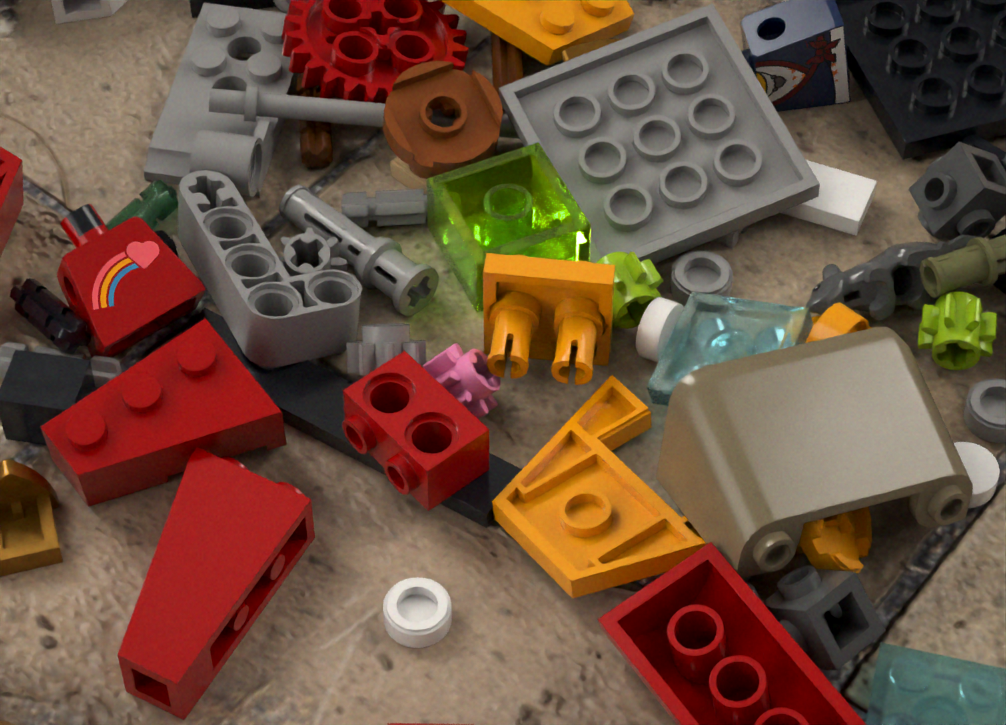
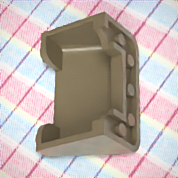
M874 327L711 364L691 371L675 386L669 399L656 479L706 544L712 542L742 579L766 572H774L786 566L795 555L804 523L910 496L908 509L920 525L925 527L949 525L966 518L973 489L971 479L909 346L894 330L888 327Z

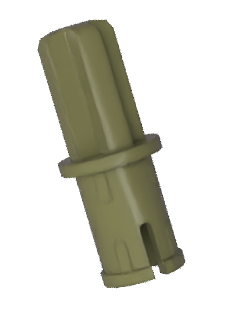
M1006 234L987 241L982 237L970 239L965 248L922 260L920 263V277L929 295L936 298L946 292L975 283L983 286L994 284L999 275L1006 274Z

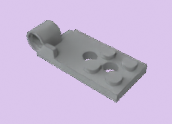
M203 3L148 147V156L144 169L145 180L179 185L181 179L189 173L210 170L226 175L234 183L241 196L254 197L255 195H260L285 118L257 116L256 122L244 121V115L209 112L210 89L246 91V86L248 85L259 86L260 93L294 95L297 78L301 73H290L289 65L291 58L282 55L284 40L281 37L287 13ZM242 53L254 54L248 60H236L233 58Z

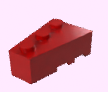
M206 318L41 426L52 460L88 507L168 482V476L185 471L189 457L197 447L218 457H232L264 446L269 451L287 445L282 411Z

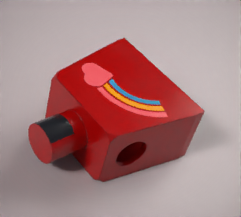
M87 204L71 212L60 223V226L76 249L70 251L62 258L57 278L69 307L87 322L86 331L91 334V340L87 348L92 358L95 355L112 358L197 308L206 288L143 219L137 216L132 217L109 230L93 205Z

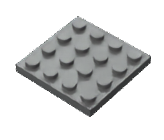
M713 4L499 88L502 106L584 261L596 263L605 255L613 252H626L628 254L635 252L640 262L650 258L652 263L655 264L819 196V181Z

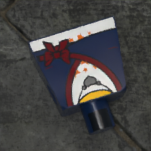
M786 0L746 15L740 21L744 49L741 52L777 112L851 102L845 25L835 0Z

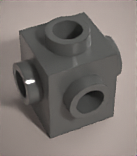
M958 142L944 156L933 161L927 168L926 173L909 188L920 209L918 212L920 223L932 236L938 239L946 238L953 240L961 235L984 238L993 231L996 223L1006 215V171L997 155Z
M803 566L783 576L777 584L779 590L763 602L814 664L822 670H838L886 631L856 572L815 569L814 566Z

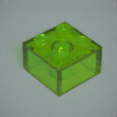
M539 142L426 179L428 229L477 313L483 311V270L486 253L590 262L591 224Z

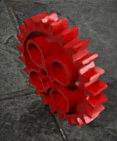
M291 0L288 15L285 16L281 37L284 40L282 55L291 58L289 65L290 73H304L301 84L303 88L321 86L319 98L331 99L337 96L341 100L386 103V99L392 92L393 84L399 75L418 64L430 61H446L454 63V70L463 71L469 47L464 46L467 32L457 29L460 17L458 14H444L446 4L440 0L428 2L427 0Z

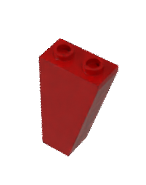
M198 447L189 457L117 654L126 692L182 720L186 719L314 540L315 531L310 498L306 497L298 488L289 483H275L249 471L241 462L232 457H218Z

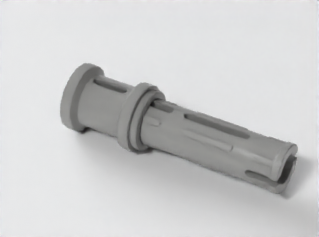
M296 185L283 196L279 205L281 217L291 221L304 232H306L307 228H312L314 234L323 237L326 241L329 238L336 237L339 244V257L346 259L347 263L354 267V273L360 284L369 290L379 289L393 300L394 309L405 316L414 315L421 311L432 299L438 286L439 276L437 271L427 264L417 265L402 254L401 246L389 237L374 238L353 223L348 217L314 195L306 186Z

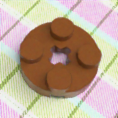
M430 61L409 68L399 75L394 82L392 92L387 97L382 123L383 132L391 150L403 162L409 164L410 170L418 177L432 179L439 175L462 174L481 165L496 151L503 107L494 86L478 72L472 70L471 75L464 71L454 70V63ZM440 109L445 116L455 114L457 119L452 122L450 127H439L431 122L432 111Z

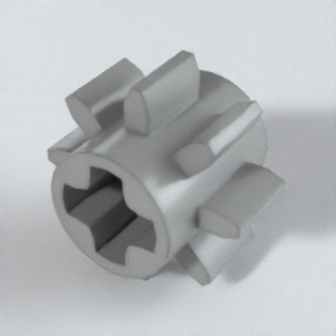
M307 228L305 233L298 234L291 239L286 236L281 237L284 257L278 256L290 277L330 269L348 273L347 260L337 258L340 253L336 237L329 238L326 241L323 237L314 234L312 228Z
M410 324L362 325V340L346 343L347 373H360L364 377L403 351H406L422 367L426 363V340L410 339Z

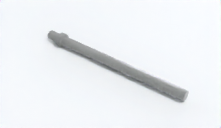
M248 85L246 86V91L210 89L209 112L244 115V121L256 122L257 116L383 127L385 103L260 93L259 86ZM440 109L432 111L431 122L439 127H450L452 122L457 119L455 114L445 116ZM503 114L499 137L520 139L508 115Z

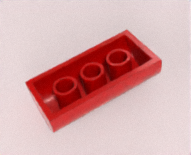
M712 542L598 619L601 630L677 725H866Z

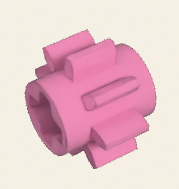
M455 343L423 365V368L478 419L487 415L490 410L498 406L497 401L491 394L499 390L501 384L500 377L493 375L488 370L486 365L488 356L482 351L471 349L464 354L459 344Z

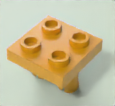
M486 253L483 270L484 354H489L486 364L488 370L493 375L504 378L507 359L511 357L510 379H517L527 374L529 367L528 358L553 361L551 373L557 381L568 384L571 364H575V385L588 383L593 376L592 365H609L615 265L591 263L588 261L536 258L525 255Z

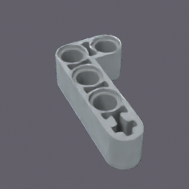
M201 170L189 173L181 179L178 199L177 233L179 241L244 355L258 365L279 367L347 351L346 343L356 341L358 336L362 295L360 282L353 275L335 269L320 270L290 277L234 183L226 175L215 171Z

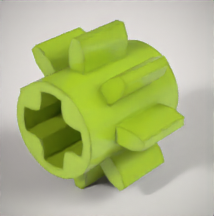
M613 252L605 255L596 263L615 265L612 327L617 328L619 326L624 329L637 327L648 305L654 299L662 297L656 287L663 282V279L650 258L640 262L635 252H630L629 254L626 252Z
M961 291L946 293L937 299L935 306L924 304L922 307V322L919 323L918 348L932 349L933 360L943 368L949 370L971 368L979 362L980 355L983 357L992 356L993 340L996 339L997 313H982L983 306L980 298L970 293Z

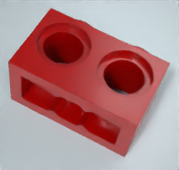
M406 351L398 354L343 390L345 420L342 422V428L349 443L359 453H369L384 468L389 481L397 491L403 495L410 493L428 511L489 470V429Z

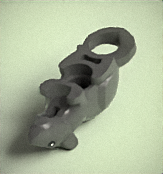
M961 235L948 243L940 241L938 244L918 241L896 244L888 247L867 263L859 264L844 272L836 264H829L822 270L823 281L813 288L811 297L806 304V310L822 315L830 306L841 302L852 310L870 312L871 317L874 319L884 320L894 312L895 305H909L916 311L922 310L924 304L934 305L939 297L934 298L926 291L920 277L921 261L925 258H934L952 252L954 249L967 246L970 239L978 236Z

